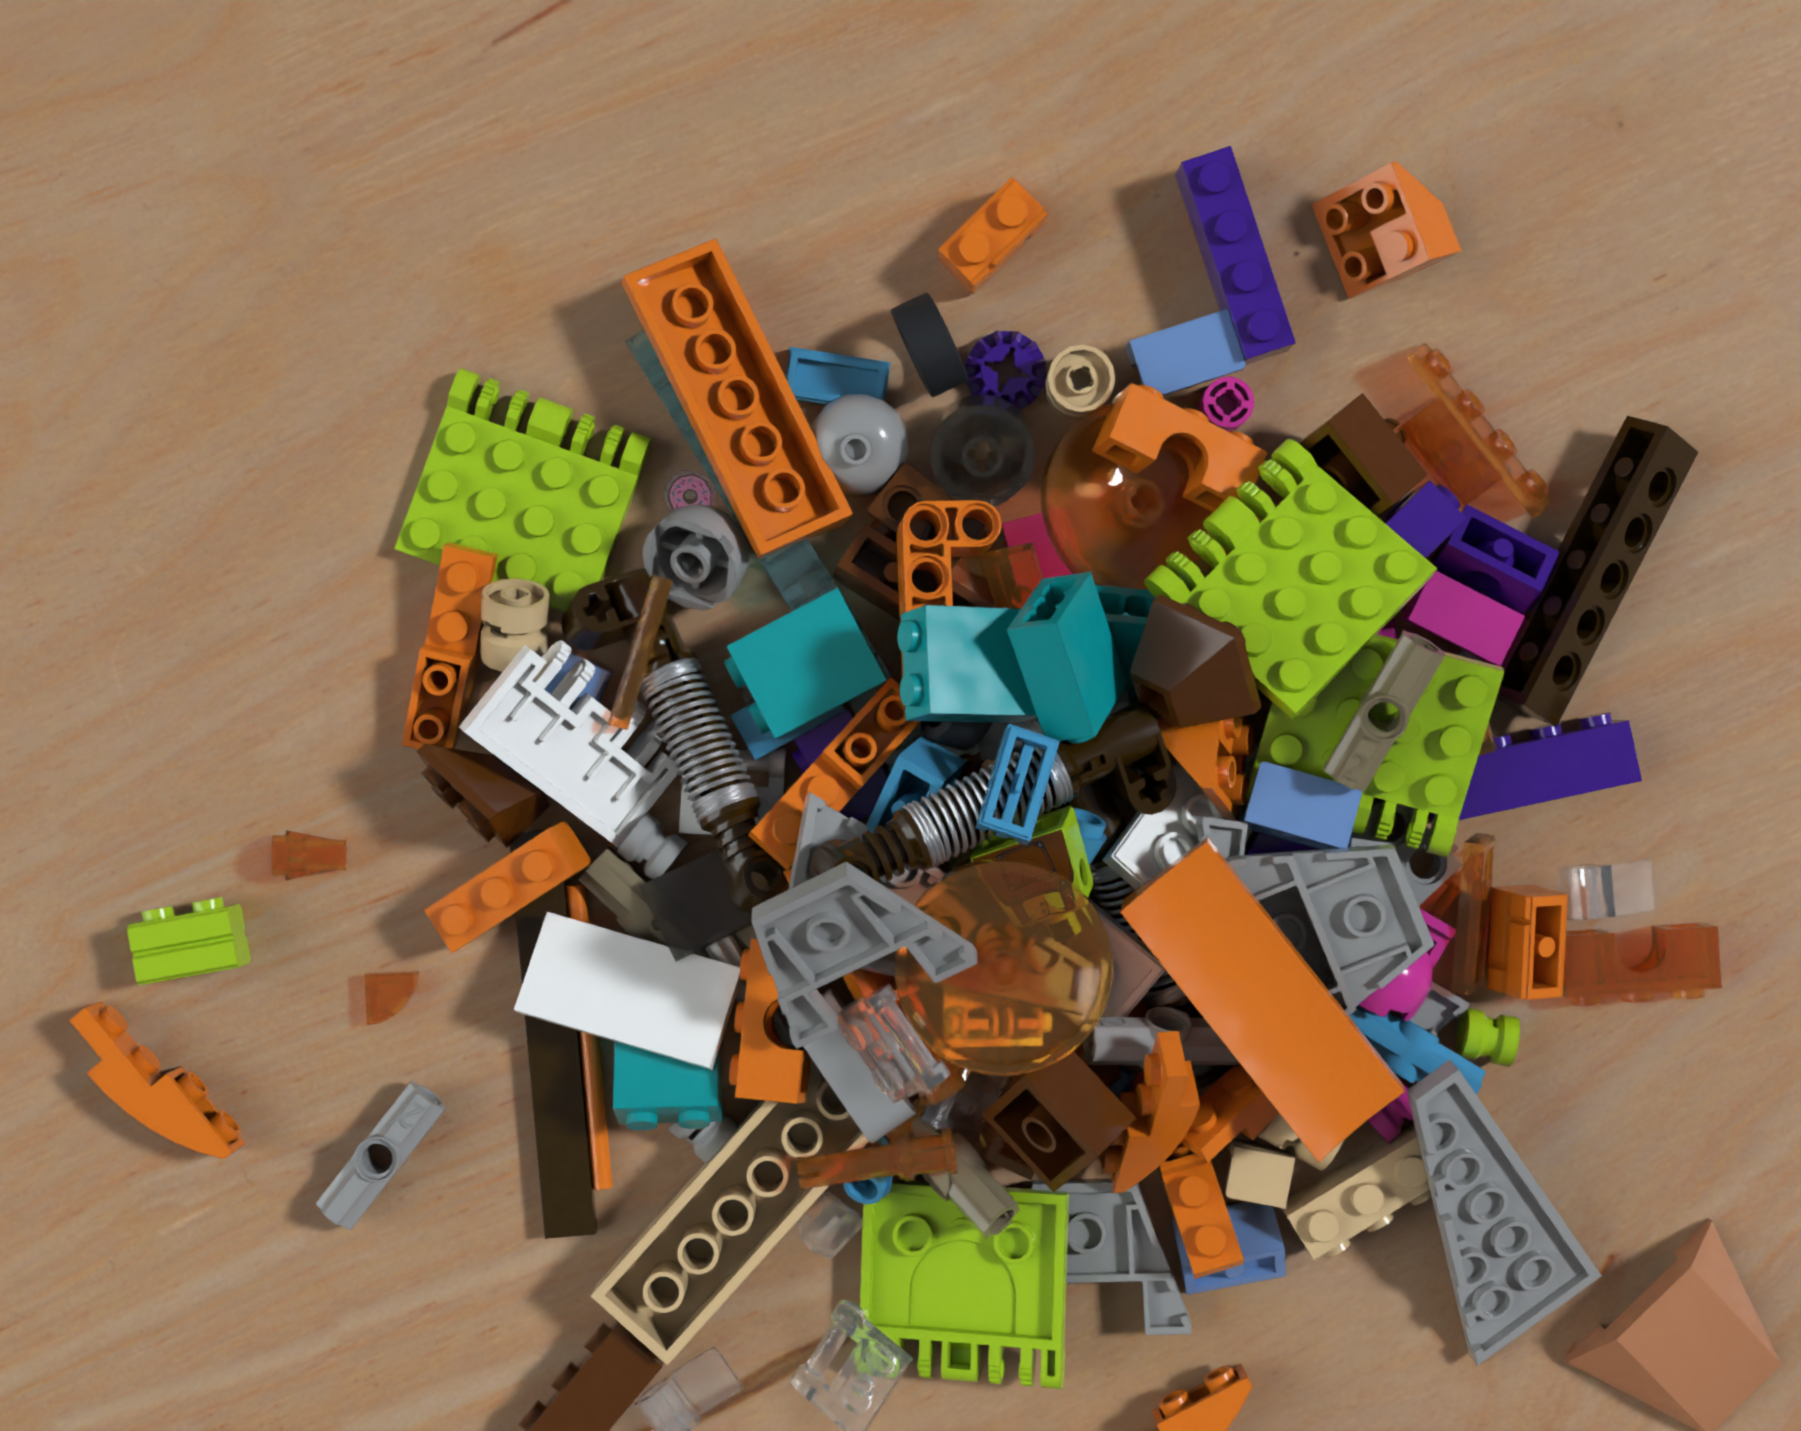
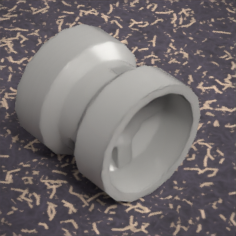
M647 812L626 837L617 853L629 862L637 861L639 864L644 862L645 875L658 883L675 863L688 843L677 834L664 836L665 831L661 829L660 821Z
M722 1115V1121L710 1122L708 1127L700 1130L682 1128L678 1123H672L668 1130L678 1139H687L694 1146V1154L704 1163H707L729 1140L740 1125L729 1115Z

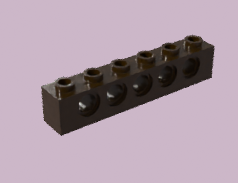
M1628 415L1624 420L1557 550L1559 551L1558 557L1542 592L1526 610L1525 618L1501 664L1505 672L1497 698L1516 711L1556 727L1562 718L1698 454L1696 449L1669 426Z

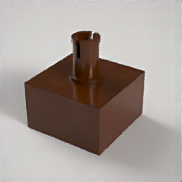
M1363 393L1299 442L1303 448L1312 454L1317 465L1376 516L1394 505L1428 475L1404 445L1407 438L1405 429L1403 428L1395 434L1393 430L1400 423L1392 418L1383 419Z
M1063 1039L982 1114L1053 1193L1095 1160L1136 1119L1109 1089L1112 1084H1115L1121 1078L1119 1065L1087 1066Z

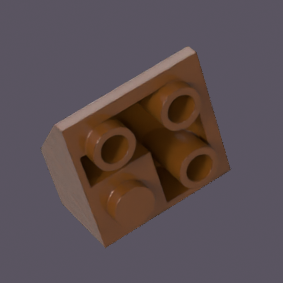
M1161 594L1158 595L1152 602L1129 671L1138 701L1145 704L1153 715L1179 728L1255 714L1262 706L1255 683L1256 678L1252 672L1245 646L1246 640L1242 631L1230 622H1221L1199 612L1188 603L1181 604Z
M424 744L417 750V753L426 765L421 774L432 785V790L451 809L457 806L468 819L466 822L487 843L495 837L508 848L550 806L542 790L495 755Z

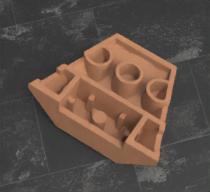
M1708 1219L1673 1253L1677 1260L1606 1329L1599 1324L1563 1359L1566 1363L1698 1431H1714L1782 1366L1712 1220Z

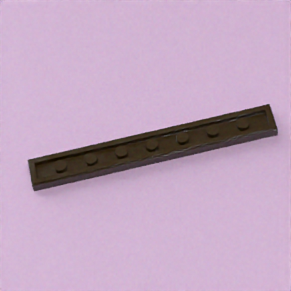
M545 830L524 831L509 846L510 853ZM566 881L515 913L522 984L546 913L550 912L568 917ZM525 1015L545 1239L594 1235L597 1233L598 1228L595 1194L592 1187L579 1032Z

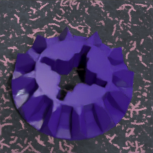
M997 330L978 340L967 357L965 366L968 376L967 386L973 397L980 404L993 411L1014 412L1025 408L1038 397L1045 384L1046 360L1037 343L1019 331ZM1009 351H1014V368L1021 371L1020 374L1027 375L1028 378L1021 376L1019 378L1010 377L1007 385L1004 384L1002 392L997 391L999 382H997L998 373L992 371L991 367L984 364H1002L1004 358L1008 357Z

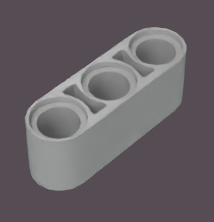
M830 988L821 995L838 1015V1030L803 1047L864 1136L871 1143H874L914 1116L916 1112L906 1094L845 1005Z

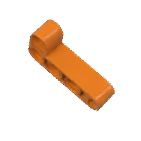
M979 500L922 501L908 508L898 525L896 535L900 623L901 614L924 605L953 606L951 557H975L989 550L999 536L1002 526L1000 514L994 506ZM974 518L981 521L986 527L987 537L981 540L968 537L963 531V520ZM915 519L929 521L935 528V538L928 541L916 538L911 532L910 522ZM918 570H927L932 573L937 580V590L930 593L918 590L913 584L912 573ZM901 651V671L903 678V652Z

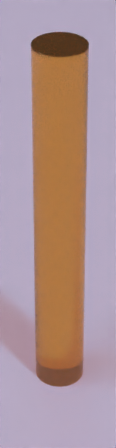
M657 575L652 577L608 724L628 730L673 583L670 579Z

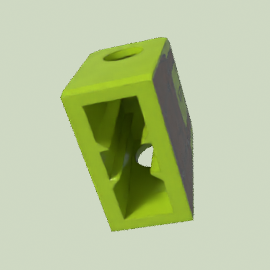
M1072 805L1038 816L1031 841L1027 845L1017 843V839L1009 836L1007 838L993 836L990 841L984 840L982 845H976L970 857L971 862L1015 924L1024 926L1045 919L1054 939L1057 941L1071 938L1083 929V924L1076 909L1086 904L1093 886V877Z

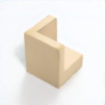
M1237 1139L1229 1142L1227 1149L1231 1154L1224 1191L1226 1196L1232 1199L1286 1209L1295 1157L1288 1149L1282 1150L1274 1146Z

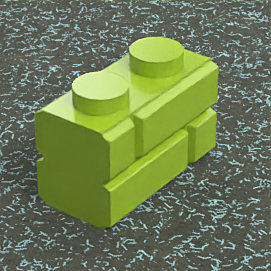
M216 897L192 902L193 912L174 915L173 906L141 911L143 921L129 924L127 927L130 950L133 953L132 961L135 978L138 985L239 968L249 964L251 956L247 936L245 935V923L240 903L224 906L223 897Z

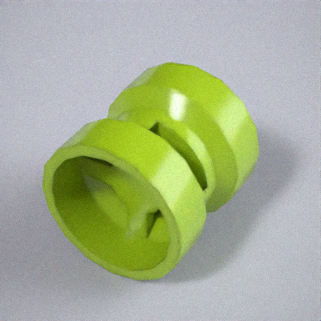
M1468 1008L1459 1018L1455 1039V1053L1473 1061L1478 1057L1488 1056L1492 1064L1510 1067L1515 1060L1520 1039V1022L1518 1017L1500 1014L1493 1020L1491 1017H1487L1482 1010Z

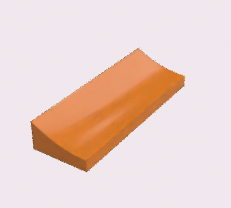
M715 238L624 275L621 282L758 560L788 546L843 526L853 515V512L832 470L822 458L817 440L717 239Z
M1208 837L1123 899L1120 910L1122 916L1318 1163L1369 1118L1405 1092L1402 1082Z

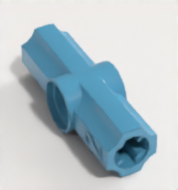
M1360 1005L1356 1006L1357 1010L1349 1016L1390 1069L1411 1083H1414L1415 1080L1417 1082L1421 1081L1450 1059L1462 1073L1476 1095L1480 1090L1486 1071L1440 1044L1438 1037L1412 1021H1404L1401 1015L1397 1018L1389 1012L1386 1017H1382Z

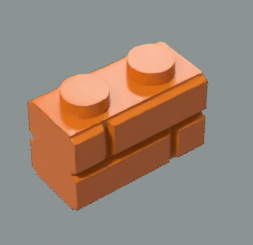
M1011 177L938 249V260L974 295L1025 245L1026 238L1031 239L1046 224L1048 213L1017 180Z
M1535 885L1492 887L1487 989L1527 1000L1563 996L1568 894Z

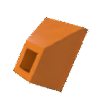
M1397 161L1391 162L1311 204L1348 299L1419 272L1462 251L1443 203Z
M1244 716L1179 728L1159 718L1158 726L1166 750L1226 820L1239 821L1240 806L1246 805L1248 802L1245 797L1249 779L1244 774L1246 756H1252L1254 751L1255 734L1253 726L1248 724Z

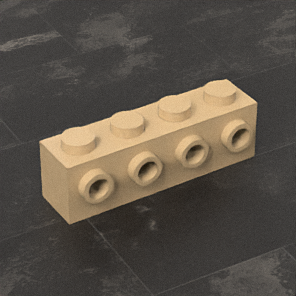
M1414 1121L1403 1127L1401 1135L1390 1144L1385 1140L1380 1141L1288 1198L1286 1209L1281 1208L1313 1260L1320 1256H1323L1324 1259H1329L1340 1254L1349 1247V1239L1365 1229L1368 1232L1379 1230L1394 1219L1393 1212L1409 1202L1411 1205L1421 1204L1432 1197Z

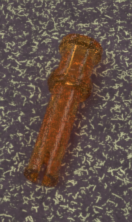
M951 1127L943 1128L942 1133L938 1135L910 1138L908 1134L899 1135V1138H894V1144L810 1157L801 1156L796 1159L797 1175L801 1174V1178L798 1180L801 1191L808 1190V1188L899 1175L900 1180L905 1179L907 1182L915 1180V1176L918 1174L947 1170L949 1175L958 1174L956 1146Z

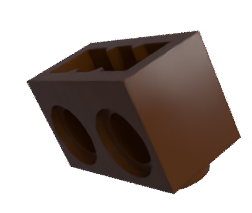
M904 462L867 508V514L874 518L869 526L895 542L897 540L898 525L901 521L893 519L888 512V505L893 497L906 494L913 497L916 502L951 501L953 499L907 462ZM968 518L962 522L963 531L968 537L975 540L985 529V525L978 519ZM915 519L910 522V529L913 535L920 540L928 541V535L934 529L933 525L925 519ZM951 557V569L956 566L962 557Z

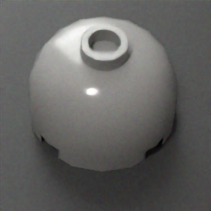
M866 394L843 395L828 403L812 422L811 430L817 440L822 458L832 470L844 494L863 496L877 493L884 489L904 462H906L909 452L908 430L899 412L883 399Z
M700 504L677 508L667 514L647 535L642 550L644 566L649 577L655 573L658 580L664 585L661 592L673 602L685 608L697 610L712 609L717 603L726 602L740 586L749 564L747 539L740 525L727 513L713 506Z

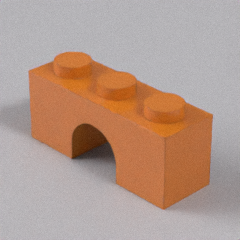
M1131 383L1113 398L1092 451L1138 474L1156 460L1161 447L1174 449L1182 455L1189 469V480L1182 497L1212 512L1229 496L1240 500L1236 489L1243 482L1249 481L1254 483V485L1256 484L1260 474L1258 467L1265 461L1268 452L1253 445V440L1247 435L1237 431H1226L1210 423L1208 417L1202 412L1191 408H1180L1163 399V395L1158 390L1147 385Z
M564 820L546 829L426 908L424 912L450 952L454 953L502 923L529 903L588 867L593 861L567 821Z
M751 939L750 950H743L740 961V978L747 982L745 1002L739 1001L735 1012V1032L741 1033L739 1054H733L729 1070L730 1085L736 1086L735 1098L793 1104L806 1103L811 1057L805 1049L789 1047L778 1038L774 1029V1016L780 1006L778 991L773 976L768 973L758 940Z

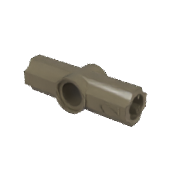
M1403 630L1372 685L1368 686L1362 693L1359 707L1325 763L1324 771L1344 786L1352 790L1358 789L1364 792L1395 739L1399 738L1406 731L1409 722L1408 717L1444 659L1445 652L1418 634ZM1379 702H1388L1397 707L1398 713L1388 721H1380L1372 717L1369 710Z
M608 847L580 877L579 881L618 916V923L629 935L711 959L705 948L710 938L683 914L685 912L683 907L654 881L648 882L633 866H630L612 848Z
M919 1096L909 1100L916 1114L890 1131L891 1136L918 1163L917 1167L922 1176L943 1200L948 1201L950 1199L986 1239L992 1235H998L1011 1224L1012 1219L1019 1211L1018 1204L985 1169L986 1165L983 1159L964 1136L959 1132L953 1134Z

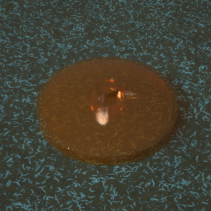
M1111 404L1104 405L1088 413L1069 428L1053 448L1047 460L1041 483V511L1044 525L1055 551L1073 574L1091 572L1095 585L1148 590L1144 580L1159 565L1167 567L1165 559L1172 552L1178 551L1192 561L1200 569L1203 576L1206 577L1213 568L1192 549L1187 538L1195 530L1199 529L1208 534L1203 526V521L1213 512L1182 497L1189 480L1188 465L1182 455L1174 449L1161 447L1156 460L1136 474L1092 451ZM1223 548L1226 555H1228L1229 552L1225 548Z
M1014 858L985 859L950 871L928 887L915 902V907L972 943L977 949L978 964L936 984L906 947L896 950L895 982L902 1009L915 1032L938 1055L961 1068L977 1073L998 1076L1020 1075L1046 1068L1060 1061L1079 1047L1093 1031L1109 999L1113 975L1112 952L1104 924L1097 910L1087 896L1069 879L1046 866L1027 860Z

